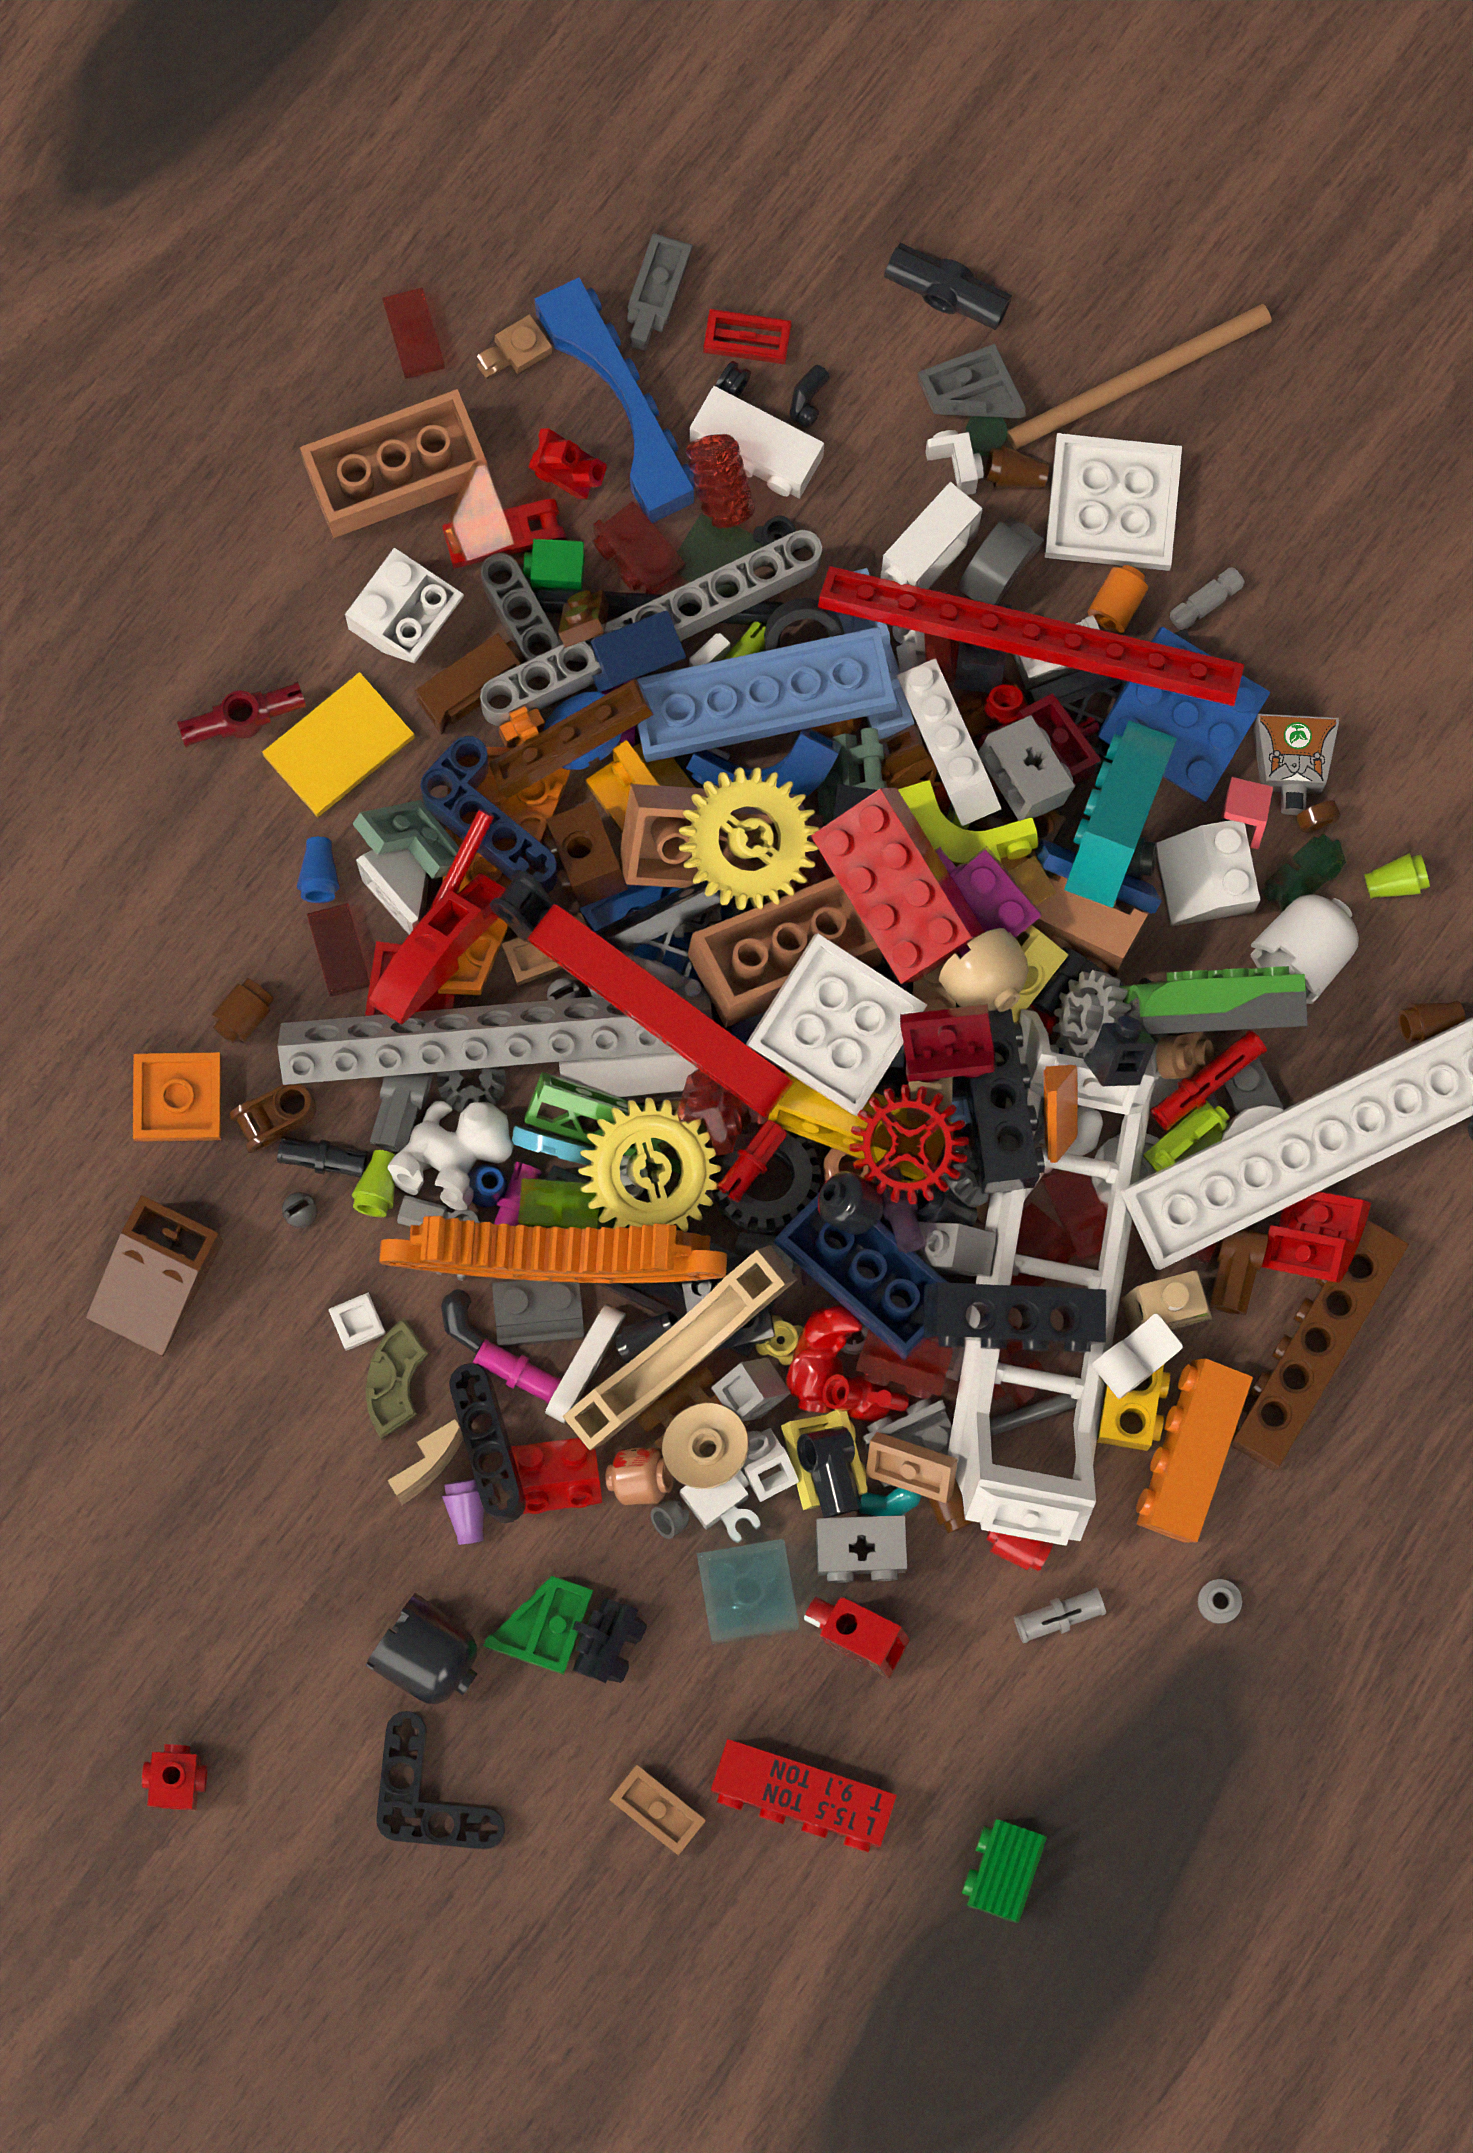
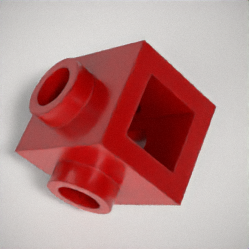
M164 1744V1752H152L151 1762L144 1761L142 1788L149 1789L147 1806L197 1811L198 1792L206 1791L208 1767L207 1765H201L200 1756L190 1754L191 1746ZM178 1769L180 1771V1779L175 1784H171L169 1780L170 1774Z

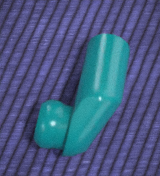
M899 1487L887 1496L867 1492L862 1494V1508L859 1509V1513L872 1516H903L919 1504L922 1496Z

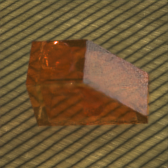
M482 460L472 463L448 516L451 528L445 530L453 554L461 552L462 557L466 561L514 544L486 463Z

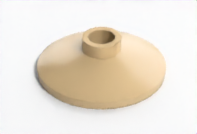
M714 1403L697 1404L679 1413L669 1424L662 1443L663 1459L669 1472L682 1484L695 1489L715 1488L730 1481L744 1465L749 1449L748 1433L741 1419L729 1408ZM716 1445V1451L712 1456H703V1450L706 1446Z

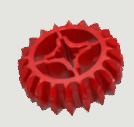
M908 1084L902 1085V1099H896L892 1088L885 1089L884 1094L888 1103L883 1105L877 1097H872L869 1103L876 1113L872 1115L868 1111L860 1110L857 1114L861 1120L868 1123L866 1128L861 1126H853L851 1128L852 1134L863 1136V1143H852L849 1145V1150L851 1152L863 1151L865 1157L853 1162L854 1168L859 1169L868 1165L871 1172L863 1176L865 1181L871 1182L875 1177L881 1181L876 1187L877 1194H883L887 1186L894 1188L891 1194V1201L895 1203L899 1201L902 1190L908 1191L909 1204L917 1202V1190L922 1189L927 1201L934 1199V1192L931 1187L934 1183L941 1191L946 1192L950 1187L942 1176L946 1173L950 1177L958 1179L961 1172L951 1166L953 1160L965 1163L968 1159L966 1154L955 1152L956 1146L969 1144L968 1137L955 1138L954 1133L955 1130L965 1127L966 1123L962 1119L951 1124L948 1119L950 1115L956 1112L957 1107L952 1104L942 1112L938 1108L944 1098V1095L941 1093H937L931 1103L925 1101L928 1093V1088L925 1086L919 1088L917 1098H911V1088ZM906 1107L917 1108L927 1112L932 1117L920 1127L910 1128L904 1125L900 1119L898 1120L891 1111ZM880 1121H882L892 1137L893 1144L891 1150L878 1161L874 1152L873 1141L876 1128ZM941 1127L946 1147L944 1158L937 1168L926 1150L927 1139ZM924 1129L927 1130V1133L920 1138L921 1144L916 1145L921 1148L918 1155H914L909 1151L892 1159V1155L899 1150L898 1145L903 1143L898 1141L902 1133L907 1137H911L914 1134L918 1135ZM900 1161H910L918 1169H921L927 1177L913 1181L902 1180L892 1176L887 1171Z

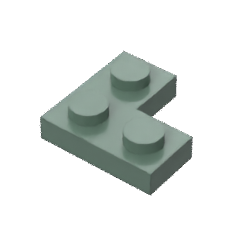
M421 800L360 812L353 823L368 846L377 855L408 848L420 863L422 869L432 879L447 875L459 850L458 845Z

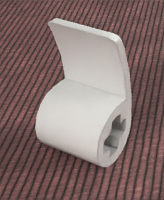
M1156 1313L1127 1338L1106 1351L1091 1365L1116 1397L1121 1399L1183 1349V1344L1161 1316Z

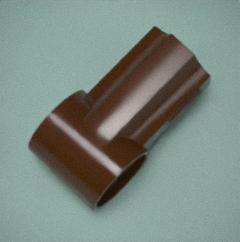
M1244 1228L1220 1240L1216 1260L1219 1261V1266L1214 1280L1209 1307L1229 1314L1244 1316L1247 1314L1256 1271H1260L1263 1263L1268 1234Z

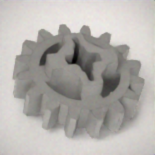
M1092 970L1091 973L1081 972L1079 974V981L1070 980L1068 982L1070 992L1068 994H1060L1059 998L1063 1005L1061 1009H1055L1054 1015L1060 1017L1059 1023L1053 1027V1032L1060 1033L1061 1035L1056 1042V1047L1064 1049L1063 1055L1084 1059L1086 1053H1092L1103 1023H1116L1120 1016H1124L1131 1009L1130 1004L1123 1003L1122 1001L1128 991L1119 987L1121 981L1119 978Z

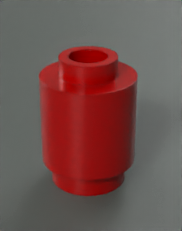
M988 1531L985 1539L992 1543L989 1552L1026 1571L1032 1568L1038 1572L1044 1565L1054 1544Z

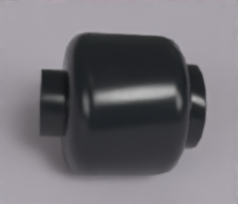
M841 1171L831 1176L821 1188L818 1197V1211L822 1219L828 1224L848 1234L859 1235L867 1232L880 1220L883 1212V1195L877 1194V1185L872 1181H865L862 1176L854 1172Z

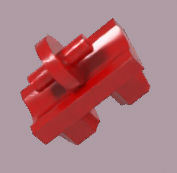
M550 428L540 429L538 435L539 447L533 453L528 467L535 471V475L543 482H552L577 499H587L591 487H600L602 485L607 464L598 458L592 457L580 449L577 444L571 440H566Z

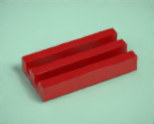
M709 309L703 353L785 365L792 321ZM716 323L775 331L781 332V337L756 334L755 332L721 329L715 328ZM713 339H721V340H728V341L749 343V344H755V345L776 347V348H779V350L769 349V348H762V347H756V346H749V345H742V344H735V343H728V342H721V341H714Z

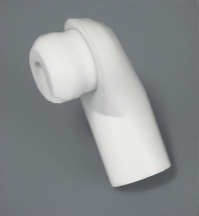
M1086 1106L1078 1108V1134L1065 1153L1083 1156L1096 1148L1103 1126L1102 1116L1099 1111Z

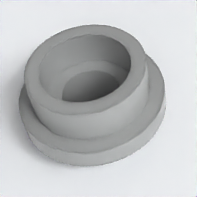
M1216 1579L1208 1582L1203 1586L1198 1595L1199 1611L1204 1618L1212 1623L1224 1624L1230 1622L1239 1614L1242 1607L1240 1591L1233 1583L1227 1580ZM1216 1593H1222L1227 1597L1228 1605L1225 1609H1218L1213 1605L1212 1599Z

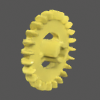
M741 767L737 768L734 772L733 782L726 772H721L718 775L719 788L711 781H706L704 783V790L707 797L699 794L692 795V801L698 809H686L683 811V815L692 822L691 826L679 828L681 834L690 837L689 842L679 846L680 851L692 854V857L684 863V867H697L699 870L693 878V883L698 884L707 880L708 884L705 890L707 897L712 896L718 890L721 891L720 903L724 906L734 896L736 907L739 910L746 908L748 898H750L753 907H758V909L763 908L764 896L769 902L773 901L778 905L780 903L778 890L786 896H793L795 891L790 884V880L800 884L807 882V878L803 876L799 868L815 867V862L805 856V852L818 850L816 844L807 841V836L817 832L819 827L807 826L804 823L815 811L812 809L800 811L798 809L806 795L800 794L790 798L788 795L793 786L792 781H788L777 788V772L769 774L763 782L761 777L762 771L759 767L752 770L748 780L744 769ZM742 807L756 808L766 813L773 821L778 833L777 850L772 847L774 833L766 821L760 818H749L739 821L730 813ZM721 828L727 833L728 847L735 856L741 859L758 857L766 865L755 871L741 870L731 865L722 855L718 843L719 829ZM754 830L756 834L753 839L758 844L748 847L746 845L748 836L744 832Z
M652 1098L645 1099L643 1111L639 1109L636 1102L630 1100L628 1101L627 1116L618 1108H612L611 1112L615 1123L611 1124L604 1119H598L597 1122L604 1134L602 1136L591 1133L587 1134V1138L596 1146L595 1150L580 1151L583 1157L592 1161L590 1166L578 1169L580 1174L592 1177V1181L580 1188L582 1192L596 1193V1196L588 1203V1207L595 1209L604 1206L599 1222L605 1223L615 1217L613 1229H616V1227L626 1228L627 1225L642 1227V1225L676 1224L682 1231L687 1232L689 1227L686 1217L690 1216L700 1221L702 1214L697 1206L699 1204L712 1206L713 1202L705 1192L706 1190L718 1189L716 1187L718 1183L709 1179V1176L720 1172L721 1166L709 1163V1159L717 1155L719 1149L705 1147V1144L712 1137V1133L710 1131L699 1134L696 1132L701 1124V1118L695 1117L686 1123L687 1108L684 1106L680 1107L672 1115V1107L669 1100L663 1101L659 1111H656ZM651 1138L666 1141L675 1149L681 1161V1176L678 1185L669 1196H666L664 1186L670 1180L672 1173L671 1164L664 1154L654 1151ZM632 1144H635L637 1152L628 1160L626 1166L627 1175L636 1186L647 1189L651 1202L635 1199L625 1190L620 1180L619 1166L623 1154ZM646 1159L649 1162L656 1163L658 1168L651 1172V1180L649 1177L640 1175V1169L646 1167ZM655 1187L657 1188L659 1197H657Z

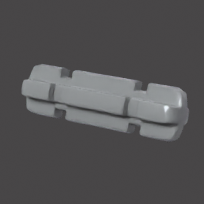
M1228 568L1219 575L1218 581L1213 579L1190 596L1186 602L1187 604L1182 602L1174 608L1169 616L1172 623L1179 630L1188 629L1195 623L1196 618H1203L1223 603L1228 594L1232 596L1239 591L1244 584L1243 577L1235 568Z

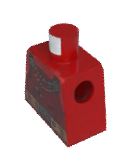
M816 1596L810 1603L804 1616L805 1621L822 1629L820 1636L828 1646L888 1679L893 1674L910 1642L901 1626L844 1597H840L834 1606ZM849 1625H857V1628L853 1633L848 1635L844 1634L845 1629Z

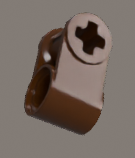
M282 1084L260 1097L237 1106L229 1113L232 1121L238 1122L246 1137L248 1153H254L271 1146L280 1140L282 1136L311 1122L316 1114V1103L305 1086L301 1084ZM294 1095H300L305 1098V1106L299 1113L293 1115L285 1113L284 1104L288 1098ZM253 1118L256 1120L260 1128L259 1132L257 1131L252 1121Z

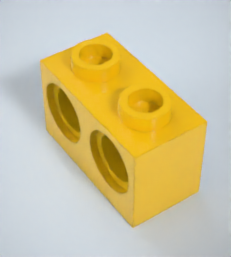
M1164 1365L1148 1377V1389L1144 1391L1132 1390L1121 1399H1118L1106 1384L1097 1437L1098 1443L1148 1451L1152 1445V1440L1160 1441L1164 1416L1156 1414L1159 1398L1166 1399L1170 1382V1373L1163 1372ZM1124 1413L1138 1415L1142 1421V1431L1137 1434L1125 1432L1120 1426V1416Z

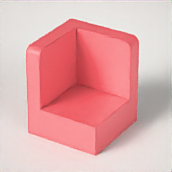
M1231 777L1221 818L1253 825L1250 848L1259 849L1268 819L1273 787Z

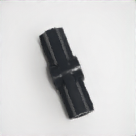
M901 242L895 248L884 273V278L922 295L923 300L932 308L946 314L958 312L994 330L1001 324L1012 299V295L974 278L973 273L965 265L947 258L941 259V261L936 260Z

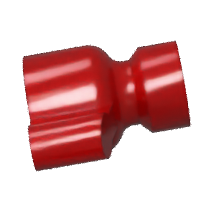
M839 1374L833 1375L824 1384L822 1392L823 1401L827 1407L843 1412L847 1411L849 1417L871 1423L885 1418L890 1409L904 1411L909 1403L906 1395L892 1392L884 1381L865 1376L850 1378Z

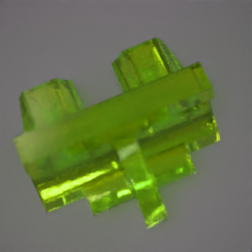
M522 1178L518 1223L585 1229L586 1227L597 1229L599 1208L591 1209L588 1207V1203L596 1196V1193L582 1192L580 1190L587 1183Z

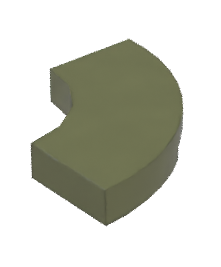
M404 1318L379 1343L371 1359L367 1376V1408L373 1426L381 1440L418 1416L411 1401V1382L417 1368L429 1354Z

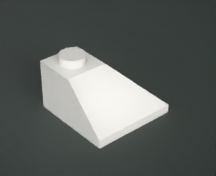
M408 848L379 855L374 850L363 854L356 860L362 881L410 935L426 914L429 882L427 872L422 869L420 863Z

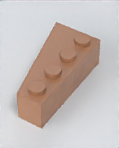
M1026 857L1019 859L1000 858L1001 863L1015 878L1014 881L1042 913V916L1031 925L1061 949L1063 947L1071 948L1116 978L1139 937L1148 914L1134 908L1131 915H1128L1115 905L1116 901L1113 908L1065 891L1067 878L1054 874L1052 879L1045 876L1046 870L1042 868L1041 864Z

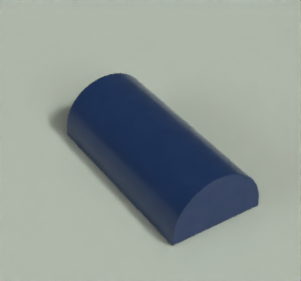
M818 1194L775 1238L774 1244L904 1361L907 1360L927 1340L924 1339L925 1285L949 1282L880 1221L867 1232L859 1235L848 1234L828 1224L822 1219L818 1211Z

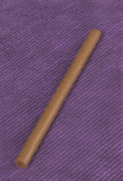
M1261 304L1006 431L1011 446L1017 450L1271 323L1270 313L1266 306Z

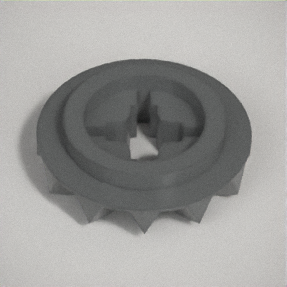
M503 1066L482 1068V1073L478 1078L482 1088L485 1090L484 1092L472 1085L458 1092L464 1082L460 1070L437 1072L439 1093L444 1102L451 1105L452 1109L461 1113L470 1103L487 1102L495 1105L502 1097L506 1085V1075ZM464 1069V1070H467L468 1072L472 1073V1072H474L476 1069Z
M969 1144L956 1146L955 1152L966 1154L968 1159L965 1163L952 1161L951 1166L961 1172L958 1179L952 1178L946 1173L944 1177L957 1198L970 1207H977L988 1201L989 1193L982 1194L975 1148L970 1147ZM946 1145L943 1148L942 1160L944 1158Z

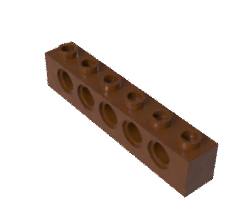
M1366 1221L1353 1259H1360L1366 1263L1369 1270L1368 1277L1358 1279L1347 1270L1340 1283L1316 1279L1315 1283L1321 1286L1313 1301L1306 1297L1295 1314L1293 1320L1300 1324L1292 1338L1284 1334L1272 1354V1357L1277 1359L1278 1362L1271 1374L1269 1375L1262 1371L1254 1384L1250 1394L1257 1398L1249 1411L1242 1408L1230 1446L1272 1471H1276L1280 1467L1409 1246L1407 1242L1373 1222ZM1337 1295L1343 1298L1347 1304V1313L1342 1316L1332 1314L1326 1305L1327 1297ZM1317 1332L1321 1334L1326 1342L1325 1351L1316 1353L1309 1350L1305 1344L1306 1333ZM1296 1369L1301 1372L1304 1377V1387L1299 1390H1293L1286 1386L1283 1380L1284 1370ZM1265 1406L1277 1407L1283 1415L1282 1425L1271 1427L1265 1424L1261 1417L1262 1408Z

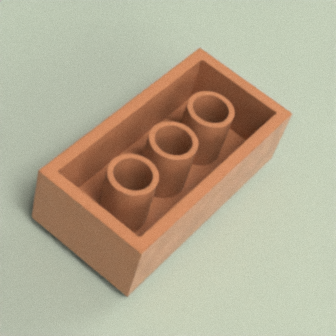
M458 389L300 447L304 466L333 538L490 481L488 463Z
M630 785L618 859L626 885L686 888L694 884L693 878L699 870L697 867H684V863L692 857V854L680 851L679 846L689 842L690 837L681 834L679 828L691 826L692 822L683 815V811L686 809H698L692 801V795L699 794L707 797L703 788ZM789 794L788 796L792 798L797 796V794ZM802 803L798 807L800 811L805 810ZM742 807L730 813L739 821L749 818H760L766 821L774 833L772 847L777 850L778 833L773 821L766 813L756 808ZM721 828L719 829L718 843L722 855L731 865L747 871H755L766 865L758 857L741 859L735 856L728 847L727 833ZM754 830L744 832L748 836L746 843L748 847L758 844L753 839L756 834ZM790 880V884L795 891L796 882Z
M835 876L797 891L793 896L787 895L780 898L778 905L772 901L763 905L762 909L757 907L692 934L688 957L725 1028L768 1010L815 934H820L870 968L880 965L883 956L882 952Z

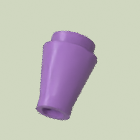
M475 1479L444 1484L446 1495H442L457 1535L458 1545L484 1541V1507Z

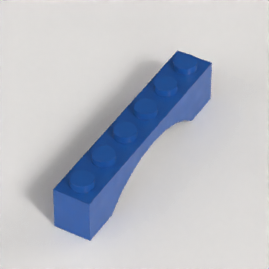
M578 277L535 298L536 315L553 347L575 357L593 369L611 387L621 402L630 422L634 440V459L630 473V490L649 525L693 504L694 488L698 486L696 478L687 463L681 466L674 453L678 451V446L671 431L668 428L662 430L655 417L659 416V411L650 393L643 395L636 382L640 380V376L630 357L624 360L617 347L621 345V341L617 331L611 322L604 324L598 312L602 310V306L592 287L585 289L581 279Z

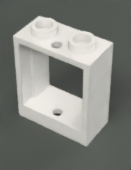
M949 482L883 555L881 578L898 582L900 585L908 584L929 589L977 536L983 508L953 483Z

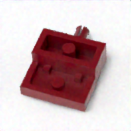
M1053 693L1018 712L1015 722L1032 716L1038 727L1045 730L1055 755L1060 763H1064L1070 770L1074 785L1092 776L1101 762L1099 756L1086 740V738L1099 732V725L1097 722L1093 724L1095 721L1093 717H1088L1086 720L1075 724ZM1012 723L1004 724L992 730L991 732L981 736L980 740L977 743L978 747L981 748L988 734L997 731L1003 727H1006Z

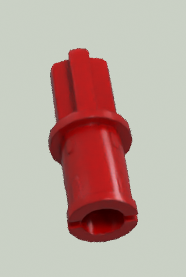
M765 1121L744 1150H738L739 1158L716 1187L724 1194L730 1190L737 1180V1184L727 1197L739 1203L742 1199L741 1197L758 1174L767 1171L765 1165L786 1138V1131L774 1121Z

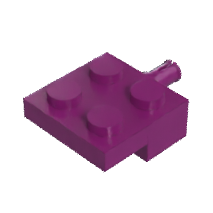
M988 846L968 862L957 867L943 852L941 847L935 850L985 932L1004 928L1016 938L1042 916L1039 909L1014 881L1015 878ZM968 947L960 954L963 957L965 954L971 951V949Z

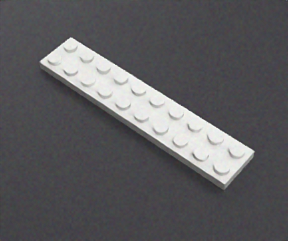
M1473 1017L1121 1189V1195L1155 1269L1161 1270L1472 1116Z

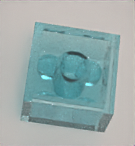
M784 1539L697 1553V1564L711 1645L798 1631L799 1622Z

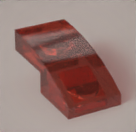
M1058 1170L1041 1178L1078 1258L1082 1260L1100 1252L1107 1210L1104 1203L1099 1201L1089 1175Z

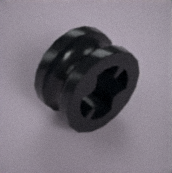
M731 361L720 375L715 387L738 398L750 379L751 371L748 369L741 371L738 369V363Z

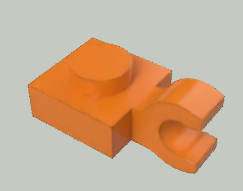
M522 706L509 713V722L499 726V736L505 747L512 748L539 735L544 729L545 722L538 708L528 712L527 708Z

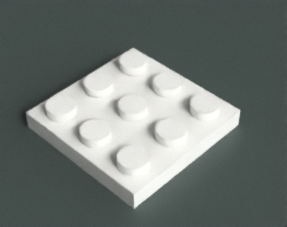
M1057 433L1045 558L1119 566L1129 565L1138 568L1170 571L1182 446Z
M815 934L746 1045L852 1115L858 1116V1112L863 1109L903 1045L900 1014L923 1012L927 1004L820 934Z

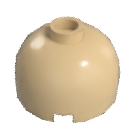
M998 928L987 931L966 943L971 951L961 959L956 953L952 955L940 972V983L960 1007L988 1004L989 1011L998 1009L999 1012H1003L1014 1006L1020 999L1019 993L1025 985L1029 971L1027 958L1015 937L1010 932L1008 933L1006 929Z

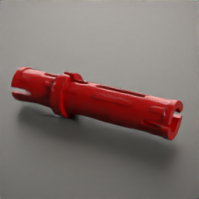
M1248 1030L1244 1036L1215 1057L1214 1060L1190 1079L1183 1078L1178 1082L1179 1088L1150 1109L1152 1116L1164 1130L1168 1131L1172 1125L1192 1109H1201L1206 1105L1205 1099L1236 1076L1237 1073L1262 1053L1267 1052L1265 1044L1255 1032Z

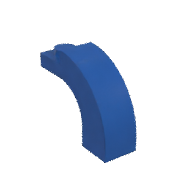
M811 728L802 729L792 749L780 762L761 769L762 781L764 782L769 774L777 772V788L788 781H792L793 786L789 794H805L807 797L826 778L840 752L842 744ZM703 750L693 753L686 769L693 772L692 777L697 782L704 785L706 781H711L715 786H719L718 775L721 772H726L733 782L734 772L741 766L709 750ZM741 767L744 769L748 780L753 769Z

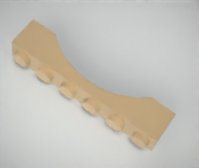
M770 1245L756 1250L724 1277L704 1299L633 1360L593 1389L562 1417L589 1450L605 1444L798 1279Z

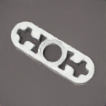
M607 1303L604 1305L553 1394L545 1414L563 1424L566 1423L562 1416L580 1400L626 1316L624 1312Z

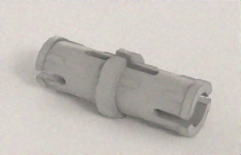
M1094 1588L1091 1591L1060 1601L1059 1598L1050 1600L1049 1606L1022 1616H1015L1014 1621L1022 1643H1027L1029 1640L1060 1630L1061 1634L1068 1632L1071 1625L1099 1615H1105L1106 1609L1099 1590Z

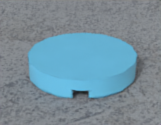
M514 1126L511 1140L517 1146L589 1165L592 1161L583 1157L580 1151L595 1150V1147L579 1141L522 1126Z

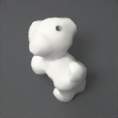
M435 1101L427 1109L423 1122L416 1125L413 1129L409 1144L391 1160L388 1170L392 1175L395 1186L406 1193L416 1195L424 1183L423 1171L431 1167L437 1169L440 1173L437 1176L435 1185L444 1188L440 1199L450 1208L467 1210L472 1202L474 1193L473 1189L469 1186L470 1179L467 1174L476 1160L501 1163L511 1156L514 1145L509 1136L507 1115L491 1103H470L460 1114L456 1132H449L439 1125V1121L452 1111V1106L444 1101Z

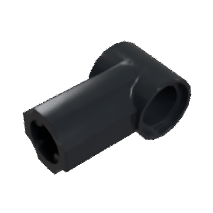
M838 1426L802 1434L797 1441L798 1458L804 1470L812 1473L823 1517L831 1518L861 1509L862 1504L850 1464L855 1456V1446L848 1429L844 1426Z

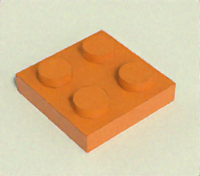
M220 1052L134 1054L133 1140L135 1142L221 1140L222 1056Z

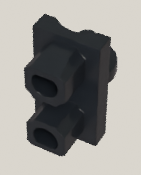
M604 1598L599 1611L593 1610L587 1625L575 1621L572 1630L581 1634L582 1637L576 1648V1651L580 1652L573 1671L606 1683L607 1680L623 1682L629 1669V1661L618 1656L624 1641L636 1645L642 1640L647 1629V1624L636 1616L638 1610L630 1605Z

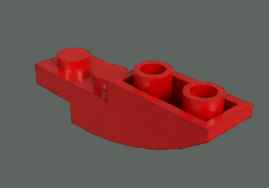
M479 873L458 894L449 889L422 918L394 955L369 998L370 1005L403 1025L459 970L457 958L499 918L492 911L489 904L494 898H500L506 888Z

